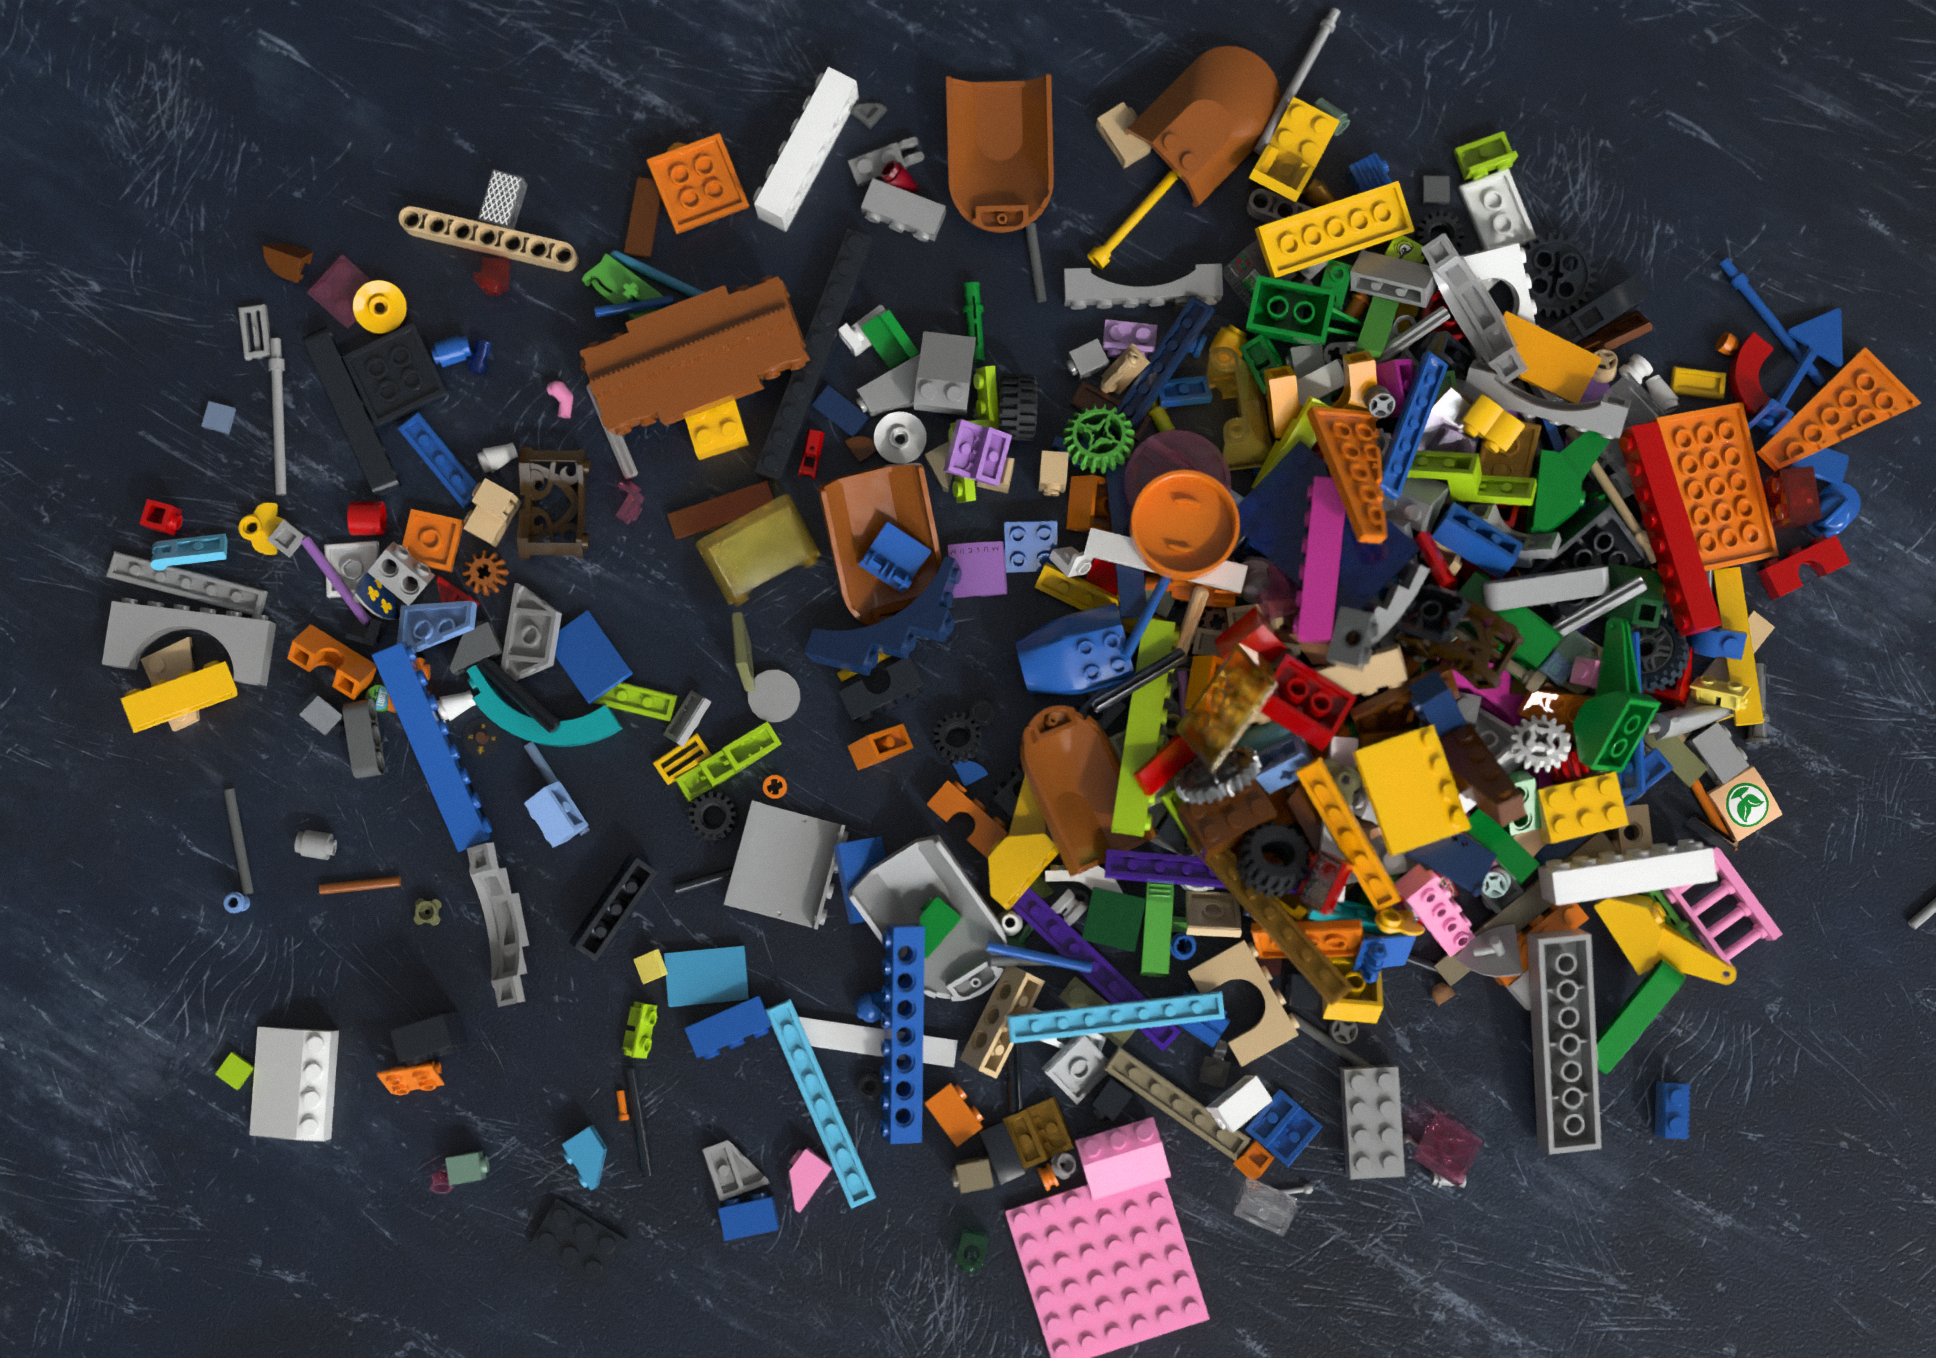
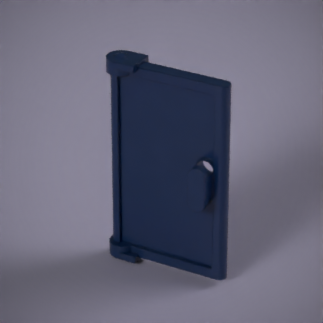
M1457 833L1408 850L1405 856L1418 861L1469 890L1477 897L1481 893L1484 886L1483 882L1497 854L1466 836Z

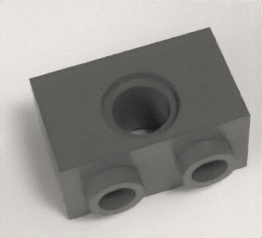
M1340 607L1326 658L1330 664L1363 672L1364 666L1368 665L1371 660L1372 649H1369L1371 640L1376 638L1379 630V623L1376 622L1377 618L1372 613ZM1360 634L1361 639L1358 644L1354 646L1348 645L1350 636Z

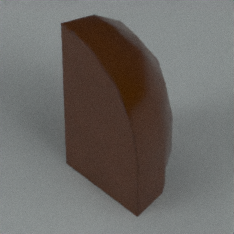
M283 243L263 245L264 258L274 273L296 283L304 277L301 271L305 263L310 265L313 255L312 251Z

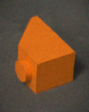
M904 724L867 735L848 746L858 770L878 764L914 748Z

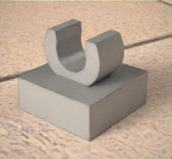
M283 520L267 541L286 556L291 557L306 536Z

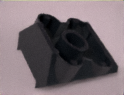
M1432 584L1421 585L1412 600V605L1406 608L1399 618L1396 627L1405 633L1438 643L1444 642L1471 605L1456 591Z

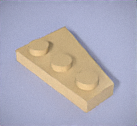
M187 637L140 659L151 684L162 679H167V682L177 679L178 674L187 670L195 671V664L192 659L191 647H193L191 637ZM199 710L169 720L172 731L176 732L199 721Z

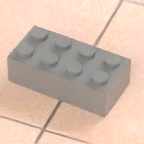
M1383 1064L1339 1067L1346 1176L1350 1179L1405 1176L1398 1066Z

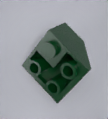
M1607 562L1610 592L1637 576L1643 579L1647 589L1602 614L1601 617H1617L1626 619L1630 624L1658 628L1663 606L1659 571Z

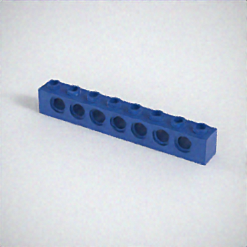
M918 923L886 924V931L882 934V944L886 948L885 958L882 960L885 985L881 989L882 1000L885 1002V1012L881 1014V1025L884 1029V1039L881 1040V1053L884 1056V1066L880 1069V1078L882 1083H884V1091L880 1095L883 1120L880 1121L879 1130L883 1139L890 1144L921 1143L925 926ZM903 946H906V955L903 958L899 959V949ZM906 973L905 983L898 986V977ZM905 1000V1009L898 1013L897 1006L899 1002ZM905 1027L906 1033L904 1037L897 1039L898 1030ZM905 1054L904 1063L900 1066H897V1058L900 1055ZM904 1081V1089L896 1093L897 1084ZM904 1108L903 1117L896 1120V1112Z

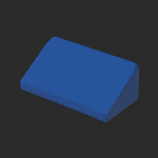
M1825 448L1792 463L1790 468L1841 486L1849 456Z

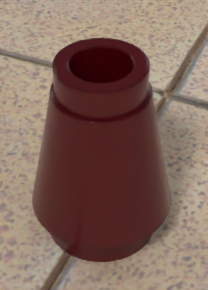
M892 160L881 170L880 175L884 183L913 194L917 192L918 185L901 162Z

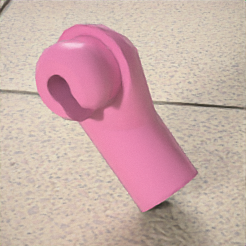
M561 381L550 382L547 385V392L559 401L557 416L571 418L572 392Z

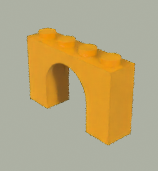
M1369 350L1342 355L1345 378L1344 390L1338 400L1330 405V407L1369 411L1364 403V395L1369 388L1377 385L1375 359ZM1290 365L1264 370L1270 429L1275 438L1282 439L1292 418L1297 419L1303 408L1298 401L1296 375Z

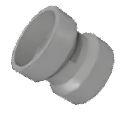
M1070 889L1051 907L1054 912L1061 913L1064 916V921L1069 926L1088 908L1083 901L1075 899V894Z

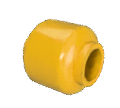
M1231 324L1229 327H1221L1210 344L1211 349L1215 352L1214 358L1225 365L1229 361L1238 363L1243 357L1239 347L1249 342L1246 339L1248 334Z

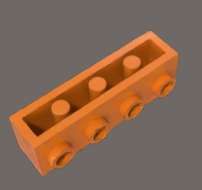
M1576 902L1561 905L1552 904L1550 910L1532 920L1527 929L1523 932L1521 930L1518 931L1517 940L1522 972L1529 968L1527 933L1577 929L1589 919ZM1520 975L1493 978L1499 985L1507 986Z

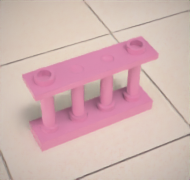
M1711 847L1714 853L1716 873L1722 880L1720 882L1721 886L1692 907L1688 905L1681 894L1694 884L1665 888L1661 893L1668 900L1669 904L1672 905L1674 903L1707 950L1732 964L1729 961L1759 938L1775 940L1782 935V932L1718 847ZM1727 894L1733 895L1738 902L1736 904L1737 908L1706 929L1697 916ZM1741 917H1749L1754 923L1752 926L1753 930L1722 951L1713 938Z

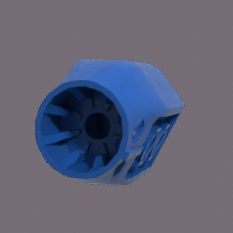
M1116 602L1056 618L1015 641L1028 693L1051 695L1082 694L1114 686L1134 674L1131 658L1130 660H1125L1120 656L1126 644V638Z

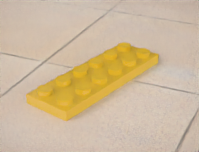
M1399 181L1255 228L1271 278H1278L1415 231Z

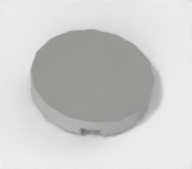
M767 670L756 676L754 679L755 691L748 692V703L752 712L760 719L770 723L789 719L797 711L801 701L800 689L796 680L788 673L780 670Z

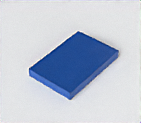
M588 610L559 630L555 657L589 704L595 702L633 674Z
M882 836L833 845L849 925L865 922V919L849 899L848 892L873 865L886 858Z

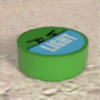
M383 685L372 686L367 691L365 699H373L377 712L387 711L388 691Z

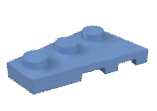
M459 601L409 606L401 605L397 644L406 641L407 645H412L417 653L474 630L477 604L473 601Z

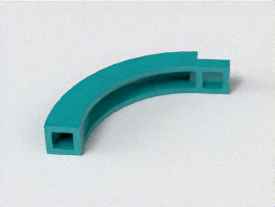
M477 665L466 670L470 675V678L467 679L470 686L475 692L479 690L481 692L472 698L480 710L504 730L530 742L555 747H573L600 741L623 729L610 708L604 705L583 717L560 721L561 725L557 731L548 733L533 718L521 714L508 705Z

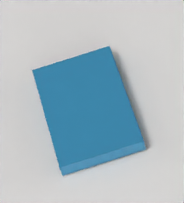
M745 946L664 953L665 967L668 972L666 975L668 1007L749 999Z

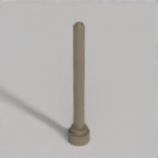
M1459 625L1451 632V634L1462 641L1471 640L1479 642L1476 636ZM1510 660L1505 668L1523 680L1522 683L1526 685L1525 688L1534 694L1547 677L1538 670L1536 672L1532 669L1528 671L1513 660Z

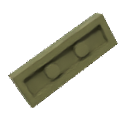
M1076 976L1073 977L1058 996L1071 1008L1109 1004ZM1136 1029L1105 1032L1103 1034L1121 1048Z

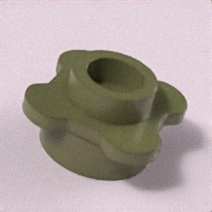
M419 898L416 900L414 922L418 925L423 923H430L433 926L438 925L441 920L439 917V909L442 906L441 902L438 899L425 901L423 898ZM427 909L430 910V914L428 915L425 913Z

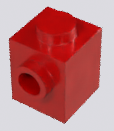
M147 499L139 524L148 529L174 536L176 530H179L182 524V510L172 505Z

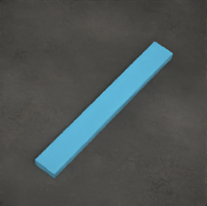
M1222 991L1007 1015L1009 1042L1019 1043L1225 1019Z
M791 998L766 1009L851 1209L876 1198Z

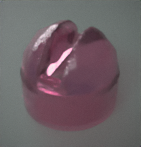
M440 1170L432 1176L430 1181L431 1191L444 1194L452 1190V1185H449L447 1171Z

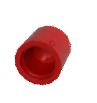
M351 501L347 512L350 535H384L387 527L385 503L383 501Z

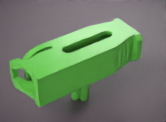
M607 253L602 258V261L584 274L582 278L583 283L587 287L592 284L597 293L610 305L663 297L658 291ZM662 308L625 313L624 315L633 320Z
M1145 882L1144 899H1146L1142 920L1139 976L1166 978L1167 974H1169L1171 932L1186 933V917L1172 916L1174 884Z

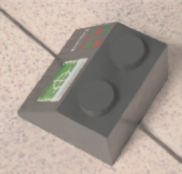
M1258 239L1241 251L1222 270V277L1249 311L1257 275L1271 278ZM1293 272L1275 279L1293 282L1296 273Z

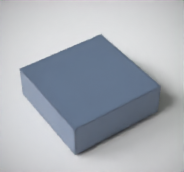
M209 401L201 426L229 434L236 409Z

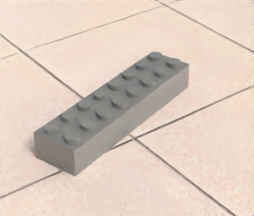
M1581 929L1527 933L1538 1147L1548 1154L1601 1149L1591 934Z

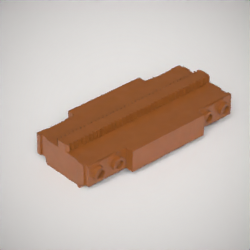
M769 275L761 278L757 285L751 287L749 285H742L735 288L732 294L723 285L625 322L629 333L624 331L611 335V340L606 342L594 341L585 346L586 349L579 352L585 360V369L590 380L589 385L593 395L596 397L602 414L600 417L607 431L621 436L631 432V428L640 424L641 426H648L655 423L658 417L660 422L667 426L765 389L762 378L766 380L774 379L780 376V372L790 368L793 371L806 365L805 362L810 361V357L805 350L806 344L789 300L790 294L784 282L779 276Z

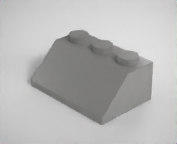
M1407 477L1399 499L1393 501L1384 495L1381 506L1382 510L1385 511V518L1390 517L1410 521L1411 529L1419 532H1431L1449 492V485L1435 479Z

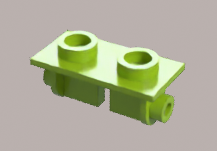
M634 1001V1005L630 1006L627 1025L635 1026V1031L626 1030L622 1049H624L623 1055L633 1058H647L652 1045L651 1035L653 1026L657 1021V1005Z

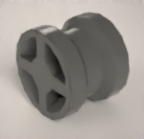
M1375 385L1366 391L1364 403L1373 416L1385 418L1394 411L1395 400L1387 388Z
M1332 1020L1329 1024L1328 1032L1330 1037L1338 1043L1347 1044L1355 1040L1358 1028L1354 1021Z

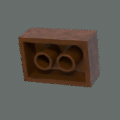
M1256 779L1250 780V785H1243L1242 791L1235 790L1233 791V796L1225 795L1222 800L1215 798L1211 803L1205 800L1202 804H1198V801L1190 804L1187 801L1179 805L1177 817L1204 861L1245 840L1254 827L1258 828L1259 824L1265 823L1268 826L1270 822H1275L1277 811Z

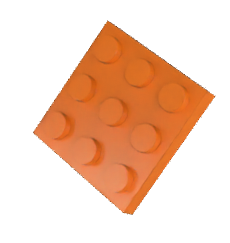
M720 133L647 159L646 163L675 234L749 208V203Z

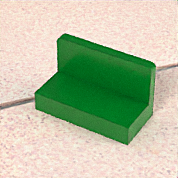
M884 309L861 326L862 332L888 369L895 368L905 359H911L919 353L889 309Z

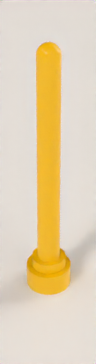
M1174 170L1166 175L1103 246L1094 247L1088 253V259L1096 267L1103 269L1109 263L1111 251L1178 179V175Z

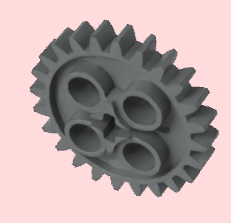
M1233 745L1230 749H1227L1224 746L1220 751L1213 749L1211 754L1203 753L1202 758H1194L1192 764H1186V769L1179 770L1180 775L1175 776L1176 781L1174 785L1179 798H1182L1183 802L1189 800L1190 804L1198 801V804H1202L1205 800H1208L1211 803L1215 798L1222 800L1225 795L1233 796V791L1235 790L1242 791L1243 785H1250V780L1257 778L1256 774L1261 772L1260 767L1262 765L1256 750H1252L1251 747L1246 748L1245 745L1237 748L1236 745ZM1215 766H1216L1218 775H1219V777H1220V782H1219V780H1218V776H1217L1216 771H1215Z

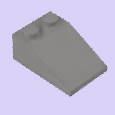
M923 331L913 403L914 410L967 416L976 337Z

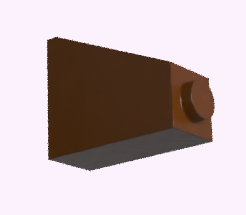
M1300 779L1286 787L1283 793L1286 795L1283 803L1314 856L1315 853L1319 854L1322 817Z

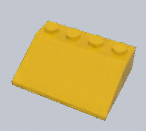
M1434 724L1352 752L1389 857L1471 829Z

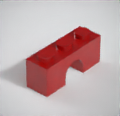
M1823 534L1811 540L1812 546L1803 549L1801 545L1788 551L1789 557L1780 561L1776 557L1763 563L1765 569L1757 573L1771 600L1803 586L1798 575V570L1802 563L1810 565L1815 570L1818 578L1849 564L1850 561L1837 536L1834 535L1827 538Z

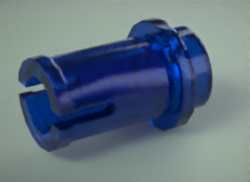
M476 339L472 359L467 363L470 372L483 375L488 370L486 364L490 348L492 347L490 342Z

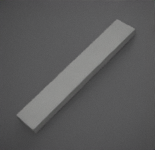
M116 551L113 553L107 573L109 578L249 615H262L268 595L267 591L172 566H167L166 569L157 571L151 567L150 560Z

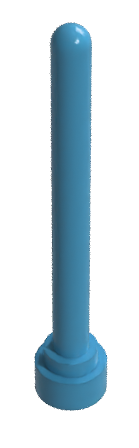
M613 250L610 253V256L620 264L687 296L694 297L705 293L617 250Z

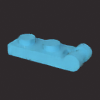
M226 534L157 541L152 546L151 567L154 570L161 571L166 569L167 566L224 560L227 558L228 540Z

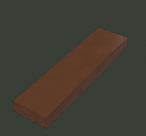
M767 481L667 515L675 539L679 540L774 508L776 505Z

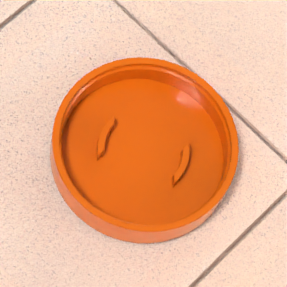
M1193 470L1171 471L1152 480L1139 494L1130 516V537L1139 558L1151 570L1161 576L1174 580H1194L1211 574L1227 560L1238 539L1240 529L1239 513L1229 491L1213 477Z

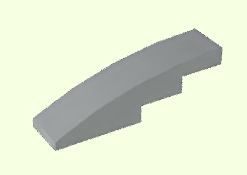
M1413 563L1402 587L1392 583L1381 607L1370 604L1367 612L1372 613L1377 618L1376 622L1379 623V630L1376 638H1372L1369 649L1402 616L1419 591L1430 569ZM1356 634L1351 646L1359 643L1361 639L1360 634Z

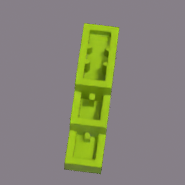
M767 721L725 746L721 751L699 763L695 768L676 778L675 782L688 803L700 797V795L705 794L756 762L782 743Z

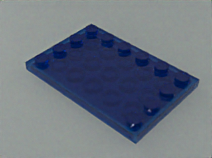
M1300 440L1237 506L1240 519L1239 532L1303 590L1304 580H1299L1300 564H1305L1306 554L1302 553L1303 537H1308L1309 527H1304L1306 511H1311L1312 501H1307L1308 485H1314V476L1332 478L1327 464ZM1345 510L1334 615L1336 621L1340 607L1362 611L1420 551V548L1386 517L1387 536L1381 543L1358 542Z

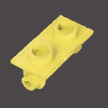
M1707 675L1698 676L1690 685V688H1692L1691 698L1695 699L1696 702L1716 705L1717 697H1721L1720 707L1737 711L1740 708H1746L1747 699L1744 697L1751 690V687L1743 686L1740 682L1719 681L1715 677Z

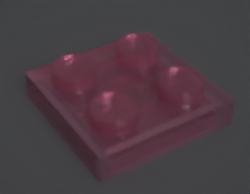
M342 254L307 293L348 329L356 320L353 312L354 297L363 285L372 280Z
M1437 1111L1430 1120L1411 1158L1456 1187H1459L1464 1181L1483 1140Z

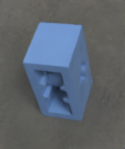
M1294 734L1258 752L1257 755L1262 766L1260 767L1261 772L1256 774V780L1269 794L1298 780L1299 778L1295 770L1314 760L1310 748L1299 736Z

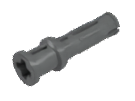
M1755 663L1764 722L1762 724L1748 725V738L1745 739V744L1766 745L1770 744V739L1767 738V722L1770 721L1769 714H1766V664Z

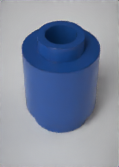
M455 335L434 342L435 348L431 349L435 363H441L442 367L467 360V357L472 355L466 335L461 337Z

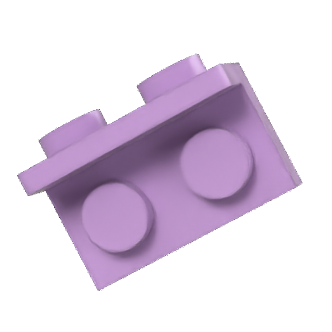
M1105 320L1102 348L1107 353V356L1119 358L1133 343L1149 360L1156 350L1158 325Z

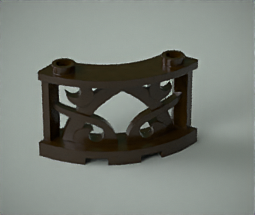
M521 447L518 467L520 495H523V509L519 510L517 534L519 559H530V555H577V558H583L584 549H589L590 542L589 533H586L587 474L591 472V460L586 458L585 449H579V451L532 450V447ZM533 462H551V466L548 469ZM575 462L576 473L574 476H568V466H565L559 476L556 474L557 463ZM545 478H547L548 482L545 489L537 491L535 488L536 482L541 481L545 484ZM555 483L567 495L572 505L553 524L551 517L546 511L534 507V501L545 498L551 492ZM578 483V495L573 490L571 485H575ZM578 513V520L576 526L575 524L570 522ZM538 516H543L546 520L547 528L544 529L543 522L539 526L535 525V519ZM568 531H573L575 534L574 542H555V533L557 532L565 540H567L566 533ZM547 537L550 542H534Z
M1465 597L1462 598L1471 607L1460 621H1469L1479 642L1469 640L1457 645L1450 641L1451 636L1449 635L1444 642L1438 643L1405 633L1402 630H1397L1393 636V639L1397 644L1399 643L1400 648L1407 656H1418L1434 661L1442 658L1452 663L1451 668L1467 679L1477 690L1498 688L1502 681L1500 676L1518 646L1523 644L1525 640L1515 625L1508 623L1483 605ZM1501 643L1504 646V648L1499 654L1493 649L1499 648ZM1468 649L1474 650V651H1473V654H1472L1471 652L1467 651V650H1468ZM1489 658L1495 661L1492 668L1488 666Z

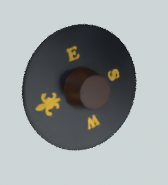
M475 719L463 731V745L473 756L480 758L491 756L501 745V730L490 719Z

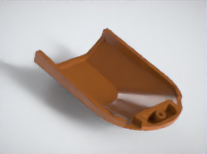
M1235 46L1217 47L1199 56L1124 133L1126 135L1131 134L1148 143L1186 183L1194 200L1192 205L1196 208L1255 149L1281 101L1279 84L1267 63L1253 52Z
M1051 74L1027 81L968 82L946 76L949 190L954 205L967 221L986 231L1005 233L1028 226L1047 207L1054 184Z
M920 463L884 465L839 476L818 487L839 588L848 610L860 622L871 626L896 615L908 607L926 590L942 564L923 465ZM887 521L932 550L911 580L912 583L909 588L905 589L903 593H900L858 565Z
M1052 706L1042 710L1029 721L1023 732L1020 747L1023 770L1070 877L1077 876L1105 863L1107 849L1130 851L1156 838L1152 825L1150 831L1144 830L1143 837L1111 832L1121 762L1107 734L1089 715L1085 717L1076 712L1073 707Z

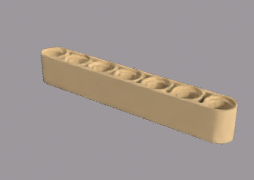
M413 206L405 207L399 214L400 224L412 236L560 271H571L578 264V256L570 244L563 241ZM419 217L415 225L408 226L410 218ZM436 223H444L441 231L433 232V227ZM468 228V235L464 238H459V231ZM489 234L495 235L491 243H483L485 236ZM514 240L520 241L517 249H508L510 242ZM537 247H545V252L542 255H533ZM562 253H571L567 261H559V256Z

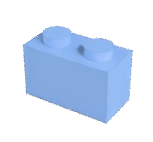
M560 781L545 786L524 803L529 810L530 816L537 822L545 839L550 842L552 847L567 842L588 826V823Z

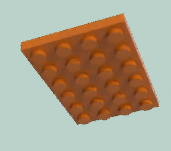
M1743 402L1652 419L1651 422L1658 421L1705 571L1779 556Z

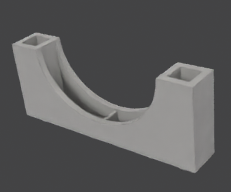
M122 598L121 602H111L102 664L110 667L137 670L138 662L143 652L157 638L173 631L193 629L207 632L223 644L233 663V681L267 686L276 623L268 621L269 616L252 614L251 619L243 618V613L226 611V615L216 614L215 609L200 608V612L190 611V606L174 604L173 609L164 608V603L148 601L147 605H139L138 600Z

